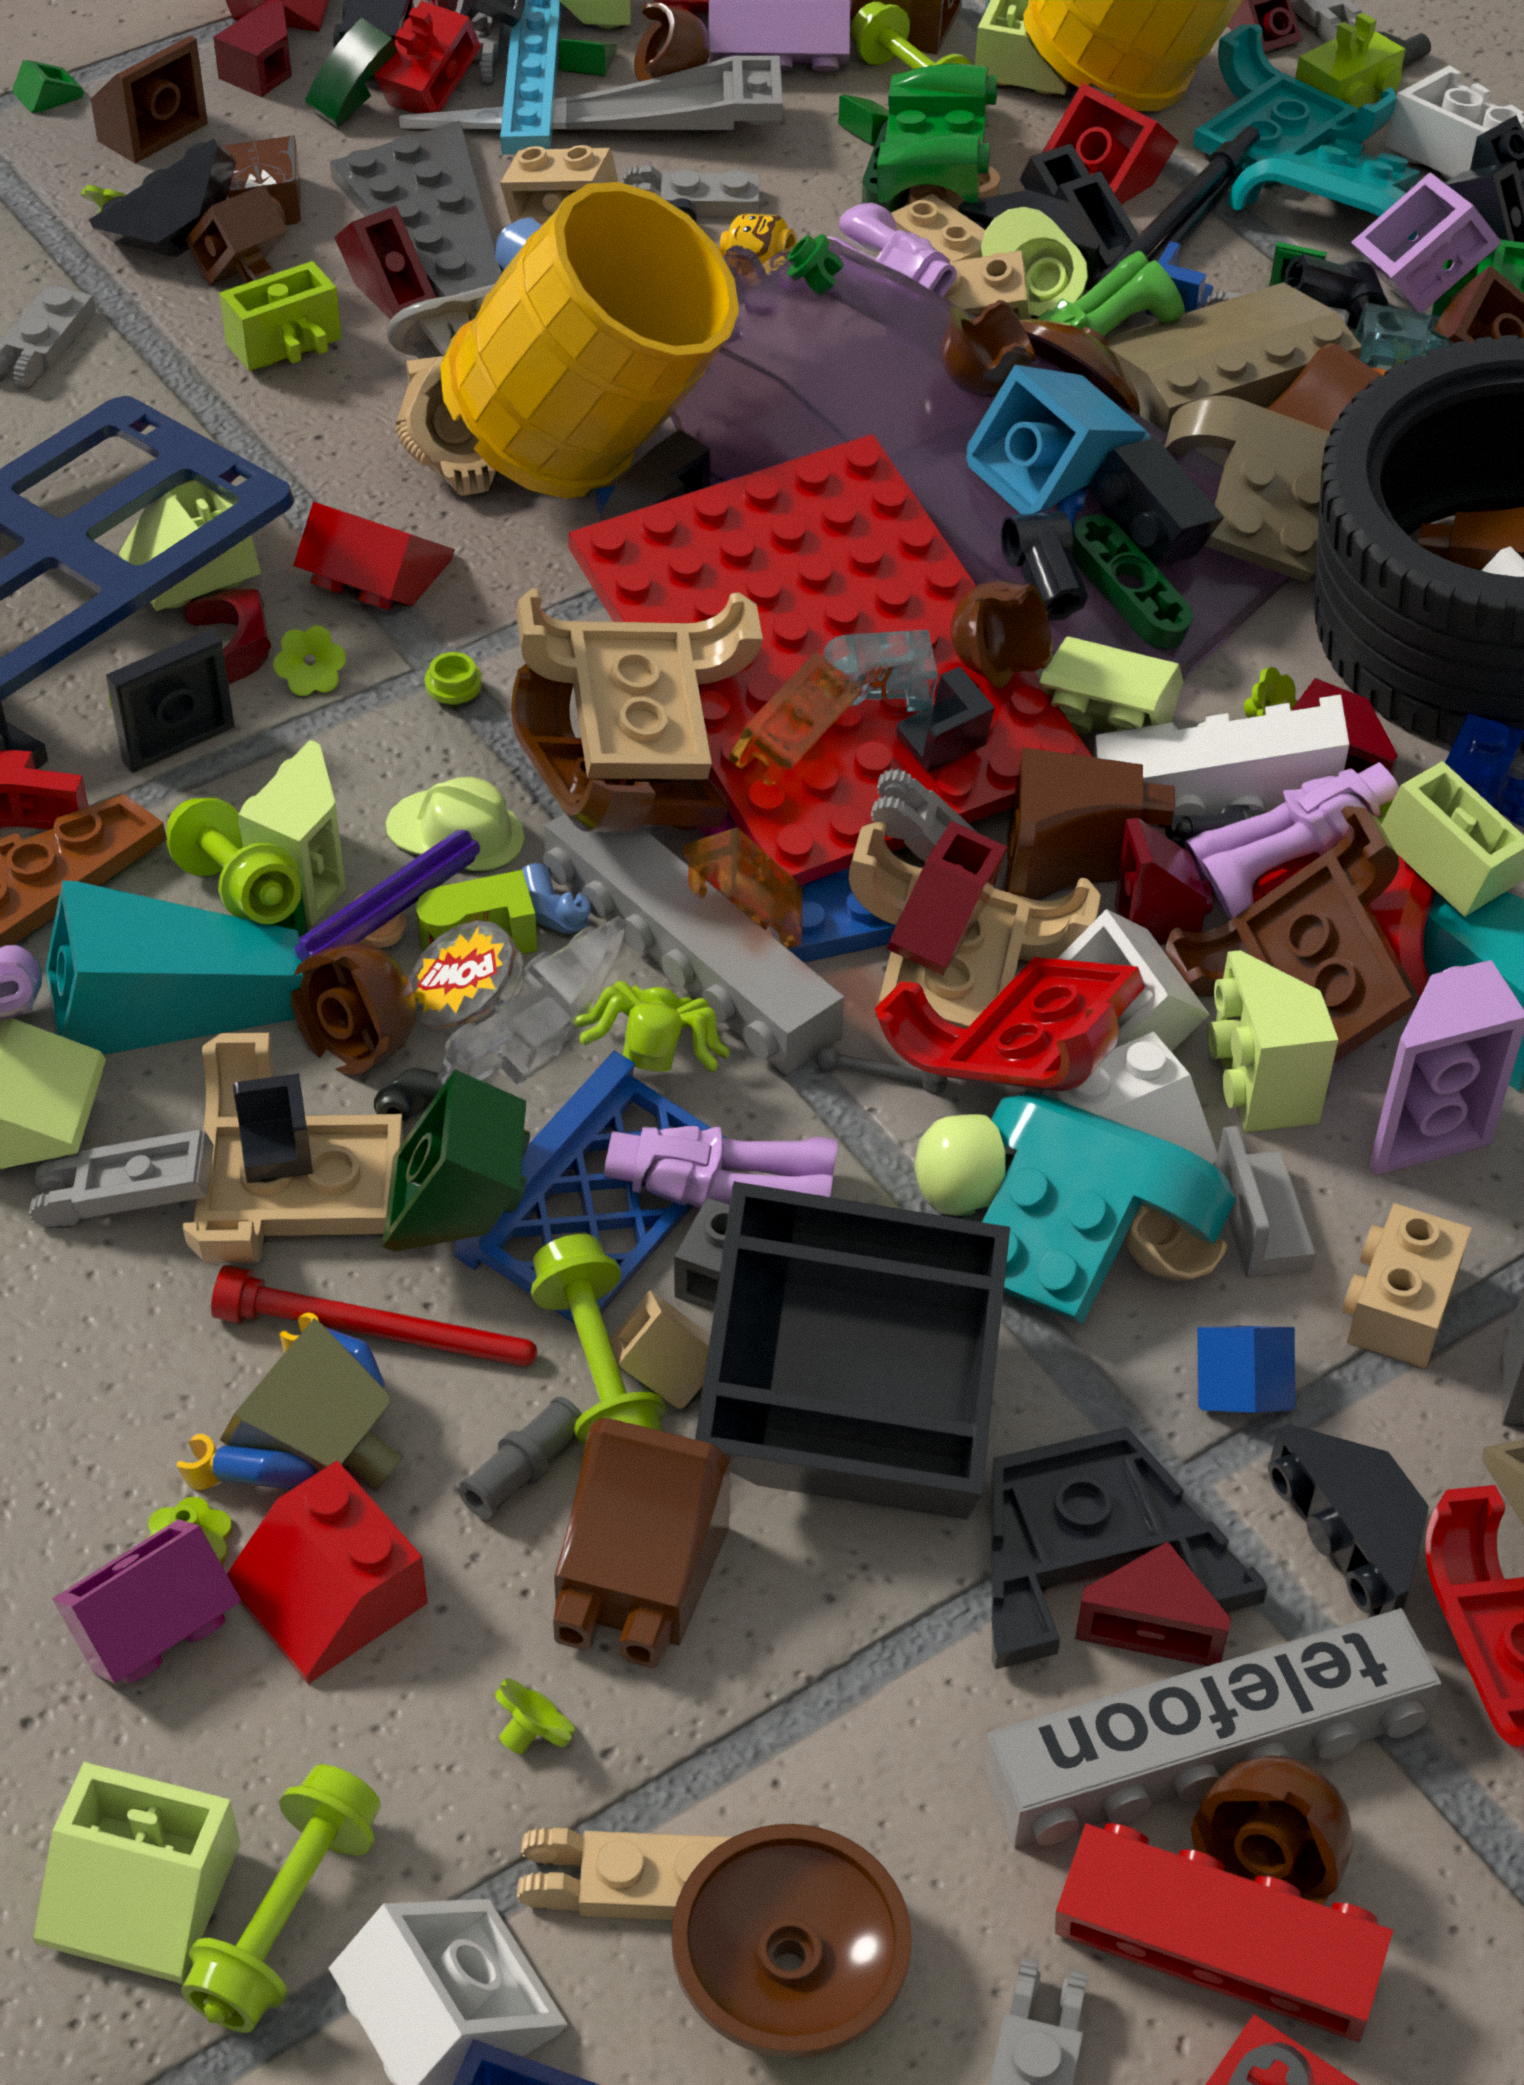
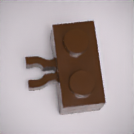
M265 185L212 205L185 239L208 285L238 273L241 275L243 284L275 274L265 258L288 232L286 216L280 203L275 198L270 197Z

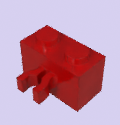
M420 1L417 8L413 7L408 14L409 18L406 19L402 28H399L395 34V45L398 52L374 74L388 105L414 114L441 112L481 48L469 16Z

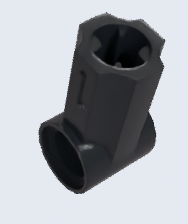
M1302 254L1300 257L1294 256L1285 270V284L1327 307L1347 310L1350 313L1348 325L1354 329L1371 328L1380 323L1387 314L1388 300L1375 269L1366 262L1355 261L1346 265H1340Z
M1052 511L1005 517L1001 527V547L1004 559L1011 567L1020 566L1026 583H1031L1038 589L1049 621L1067 619L1074 612L1083 609L1089 595L1071 554L1073 549V532L1066 513L1063 511Z

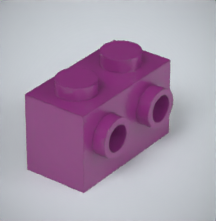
M179 1519L52 1598L93 1673L112 1683H117L121 1679L124 1683H131L147 1676L162 1664L163 1658L161 1653L184 1638L187 1642H194L213 1633L226 1621L223 1613L241 1602L238 1593L200 1525Z

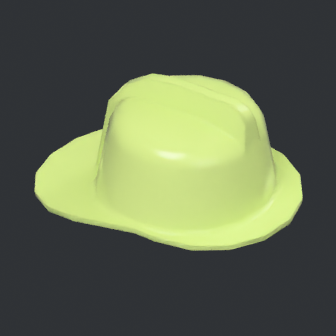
M1020 207L1008 209L993 219L984 233L981 244L982 257L995 253H1009L1022 250L1032 316L1039 317L1046 310H1053L1060 299L1074 303L1080 298L1088 279L1087 263L1080 250L1051 218L1040 210Z
M457 777L444 783H438L427 791L410 795L402 799L390 810L386 820L387 834L391 841L397 847L416 855L423 854L456 830L469 831L472 839L478 841L480 845V853L475 856L474 862L464 868L471 871H490L508 865L520 854L525 841L523 825L515 814L507 809L506 800L497 787L486 780L475 777Z

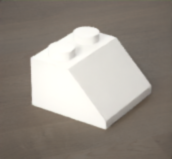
M1108 909L1057 958L1139 967L1145 988L1128 1006L1121 1017L1117 1019L1119 1033L1114 1048L1154 1031L1172 1052L1210 1015L1149 930Z
M1154 1031L1114 1048L1090 1077L1079 1087L1068 1091L1043 1090V1095L1185 1148L1216 1167L1218 1154L1191 1075Z
M490 1899L383 1903L329 1967L331 1974L346 1998V2005L350 2013L362 2025L383 2062L387 2077L394 2085H475L555 2038L568 2025Z

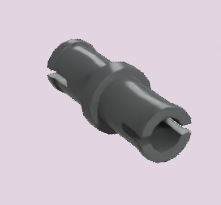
M555 1397L550 1402V1405L520 1432L516 1430L508 1432L498 1442V1452L469 1478H465L460 1482L458 1492L464 1504L478 1517L490 1519L495 1514V1511L525 1483L536 1484L548 1472V1462L576 1438L574 1427L576 1420L582 1415L581 1411L568 1399Z

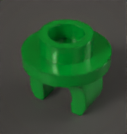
M824 234L814 239L809 235L805 236L793 247L787 257V260L791 263L787 275L793 281L804 277L808 286L818 295H823L836 284L837 281L833 276L844 267L841 259L832 251L827 250L831 241Z

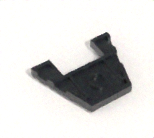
M1128 1427L993 1458L991 1472L992 1663L995 1670L1058 1654L1060 1637L1041 1587L1119 1569L1166 1542H1169L1225 1612L1264 1603L1268 1587L1263 1577L1253 1566L1247 1570L1227 1548L1229 1540L1212 1521L1204 1523L1182 1498L1183 1488Z

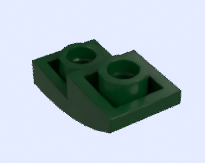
M361 17L339 41L322 65L305 98L307 106L338 128L371 97L365 82L398 52L393 39Z

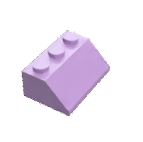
M709 0V63L730 56H780L781 71L793 69V64H811V69L819 72L839 70V65H848L850 0Z
M1492 960L1465 967L1455 966L1441 973L1431 975L1399 1041L1369 1162V1167L1374 1176L1491 1145L1524 1034V1009Z

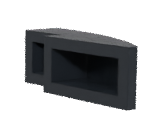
M1072 143L1030 157L1021 175L1020 182L1026 190L1075 204L1100 243L1098 268L1104 271L1138 236L1136 229L1101 171L1090 174Z
M681 429L677 430L655 445L632 466L617 484L605 504L598 522L710 487V449Z

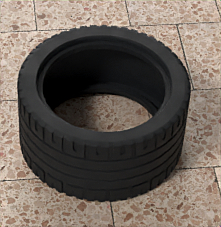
M1517 335L1501 336V339L1494 340L1492 337L1478 338L1472 343L1461 341L1451 344L1450 348L1444 349L1441 346L1429 350L1425 356L1416 355L1407 359L1404 365L1397 364L1384 372V377L1378 376L1367 384L1366 389L1360 390L1351 399V403L1345 406L1339 414V419L1334 422L1330 430V436L1327 438L1322 458L1314 602L1317 633L1320 642L1323 644L1322 648L1327 659L1332 661V667L1340 677H1344V683L1354 693L1359 692L1360 696L1367 698L1372 707H1378L1377 711L1390 720L1397 719L1399 725L1411 731L1415 729L1420 730L1423 736L1434 740L1438 738L1446 739L1447 744L1459 747L1466 744L1471 745L1474 750L1487 752L1489 748L1499 749L1498 753L1515 754V750H1524V577L1493 574L1451 562L1424 549L1408 535L1421 528L1422 523H1432L1455 516L1456 512L1524 507V338H1518Z

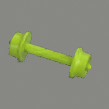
M882 2L866 4L858 11L851 24L850 36L852 41L857 45L860 57L870 65L884 64L895 56L911 69L949 63L972 65V62L962 54L953 53L942 57L935 63L906 41L910 32V20L907 12L898 5H885Z
M192 798L178 805L172 811L166 827L167 846L170 856L183 871L195 876H212L221 872L218 891L222 905L232 916L253 920L260 924H275L286 919L295 911L301 899L302 886L297 864L286 850L272 843H253L243 848L241 831L238 824L239 813L230 803L221 799Z
M574 1234L549 1242L534 1255L533 1267L536 1280L532 1283L531 1295L537 1306L547 1310H571L600 1400L599 1403L586 1410L576 1420L574 1427L576 1437L582 1444H585L590 1426L600 1418H611L663 1431L661 1421L665 1418L667 1411L664 1400L660 1395L652 1392H626L597 1304L598 1299L611 1292L619 1283L621 1270L614 1258L606 1256L598 1238L589 1234Z
M326 1764L315 1765L300 1786L288 1787L279 1800L281 1812L289 1823L302 1834L237 1945L234 1946L213 1938H199L189 1951V1957L193 1966L181 1988L182 1996L192 2008L206 2017L209 2023H215L236 2032L249 2033L255 2028L267 2008H278L284 2002L288 1995L285 1983L263 1961L328 1849L337 1853L359 1856L365 1855L375 1842L371 1826L381 1807L379 1797L363 1780L336 1766Z

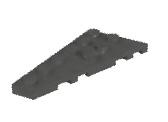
M460 121L412 136L398 137L390 143L367 150L353 151L348 156L330 161L331 178L364 217L395 205L397 206L436 298L455 295L497 282L501 276L499 263L495 260V248Z

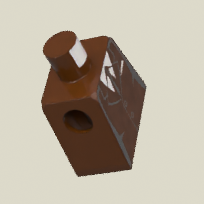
M295 135L223 145L232 153L236 160L227 199L265 185L270 197L275 198L282 206L286 216V225L297 224L301 221V186Z

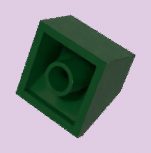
M456 1069L452 1072L393 1156L382 1247L396 1252L487 1235L503 1212L511 1214L515 1211L524 1195L527 1184L526 1176L521 1174L522 1158L530 1141V1132L524 1129L526 1100Z

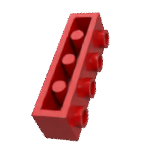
M1085 1823L1056 1909V1935L1360 2043L1369 2018L1393 1929L1378 1925V1918L1374 1914L1356 1905L1337 1902L1333 1903L1331 1908L1303 1899L1300 1897L1301 1892L1299 1889L1281 1879L1270 1876H1257L1255 1881L1226 1872L1222 1862L1203 1852L1184 1849L1177 1855L1148 1845L1149 1839L1144 1834L1128 1826L1108 1823L1102 1829Z

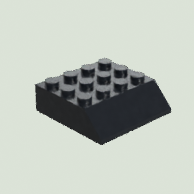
M734 1181L695 1440L711 1443L720 1448L730 1460V1472L757 1486L967 1520L982 1496L1010 1227Z

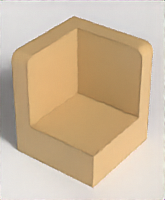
M649 1290L609 1340L619 1367L678 1409H682L703 1386L710 1334Z

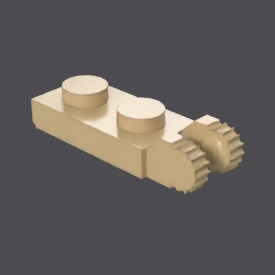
M535 1828L534 1830H528V1833H524L522 1837L521 1853L523 1857L528 1858V1861H534L536 1864L543 1863L546 1865L547 1863H552L553 1865L581 1866V1877L578 1880L565 1873L549 1872L548 1874H543L542 1872H531L529 1875L524 1874V1877H520L518 1881L517 1898L519 1902L524 1903V1906H530L531 1908L579 1911V1917L673 1920L678 1897L690 1874L711 1851L732 1837L584 1831L583 1836L569 1828Z

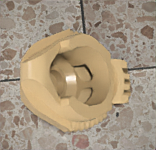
M443 358L435 359L432 364L420 370L410 381L396 420V433H398L403 448L407 450V453L411 454L412 458L432 469L460 496L488 492L496 470L491 468L473 449L479 440L467 428L462 416L458 421L453 420L443 401L440 371Z

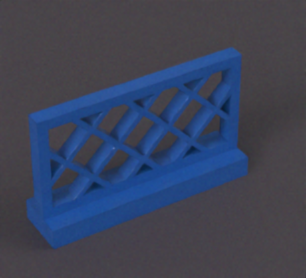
M614 1050L528 1144L521 1166V1174L526 1176L527 1184L524 1195L515 1211L511 1214L503 1212L487 1235L456 1240L454 1257L473 1270H476L483 1262L531 1295L532 1283L536 1280L533 1261L520 1262L502 1250L512 1238L541 1236L542 1246H545L553 1241L552 1234L587 1231V1234L597 1237L600 1242L598 1230L633 1227L636 1246L631 1252L605 1254L616 1260L621 1270V1277L619 1283L611 1292L597 1300L600 1313L602 1314L693 1205L687 1203L683 1206L673 1202L669 1208L641 1210L638 1193L632 1192L633 1182L605 1178L604 1173L587 1175L584 1157L589 1151L608 1150L612 1133L606 1132L611 1127L613 1132L641 1136L642 1131H624L622 1114L633 1102L656 1117L658 1131L670 1128L669 1126L672 1128L698 1126L700 1131L710 1129L711 1127L634 1078L635 1063ZM575 1169L576 1176H568ZM625 1188L629 1211L595 1214L590 1191ZM579 1192L583 1215L548 1218L545 1201L551 1194ZM536 1212L537 1219L529 1220ZM644 1226H653L646 1234ZM570 1309L554 1310L575 1324Z

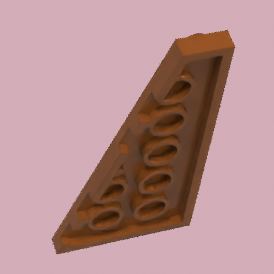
M122 794L58 817L55 820L53 829L22 840L18 832L0 838V948L5 945L16 944L55 917L62 881H78L96 886L102 885L166 841L164 823L127 795Z

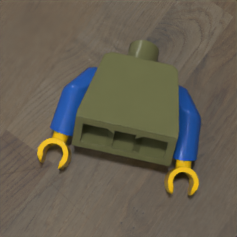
M308 1312L298 1318L300 1335H291L286 1331L279 1333L284 1354L233 1414L220 1438V1441L226 1445L217 1450L211 1438L205 1434H196L189 1441L188 1444L194 1456L200 1460L194 1463L178 1461L176 1464L188 1487L194 1490H205L218 1484L219 1481L292 1490L338 1460L343 1467L345 1465L378 1490L404 1456L372 1432L392 1401L385 1390L386 1384L370 1346L363 1340L325 1328L313 1313Z

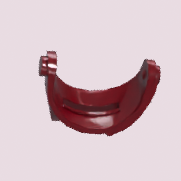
M258 589L231 590L192 601L185 607L186 621L192 625L202 626L227 623L238 626L231 641L223 648L228 684L248 677L257 671L268 658L269 650L272 647L263 609L264 602Z

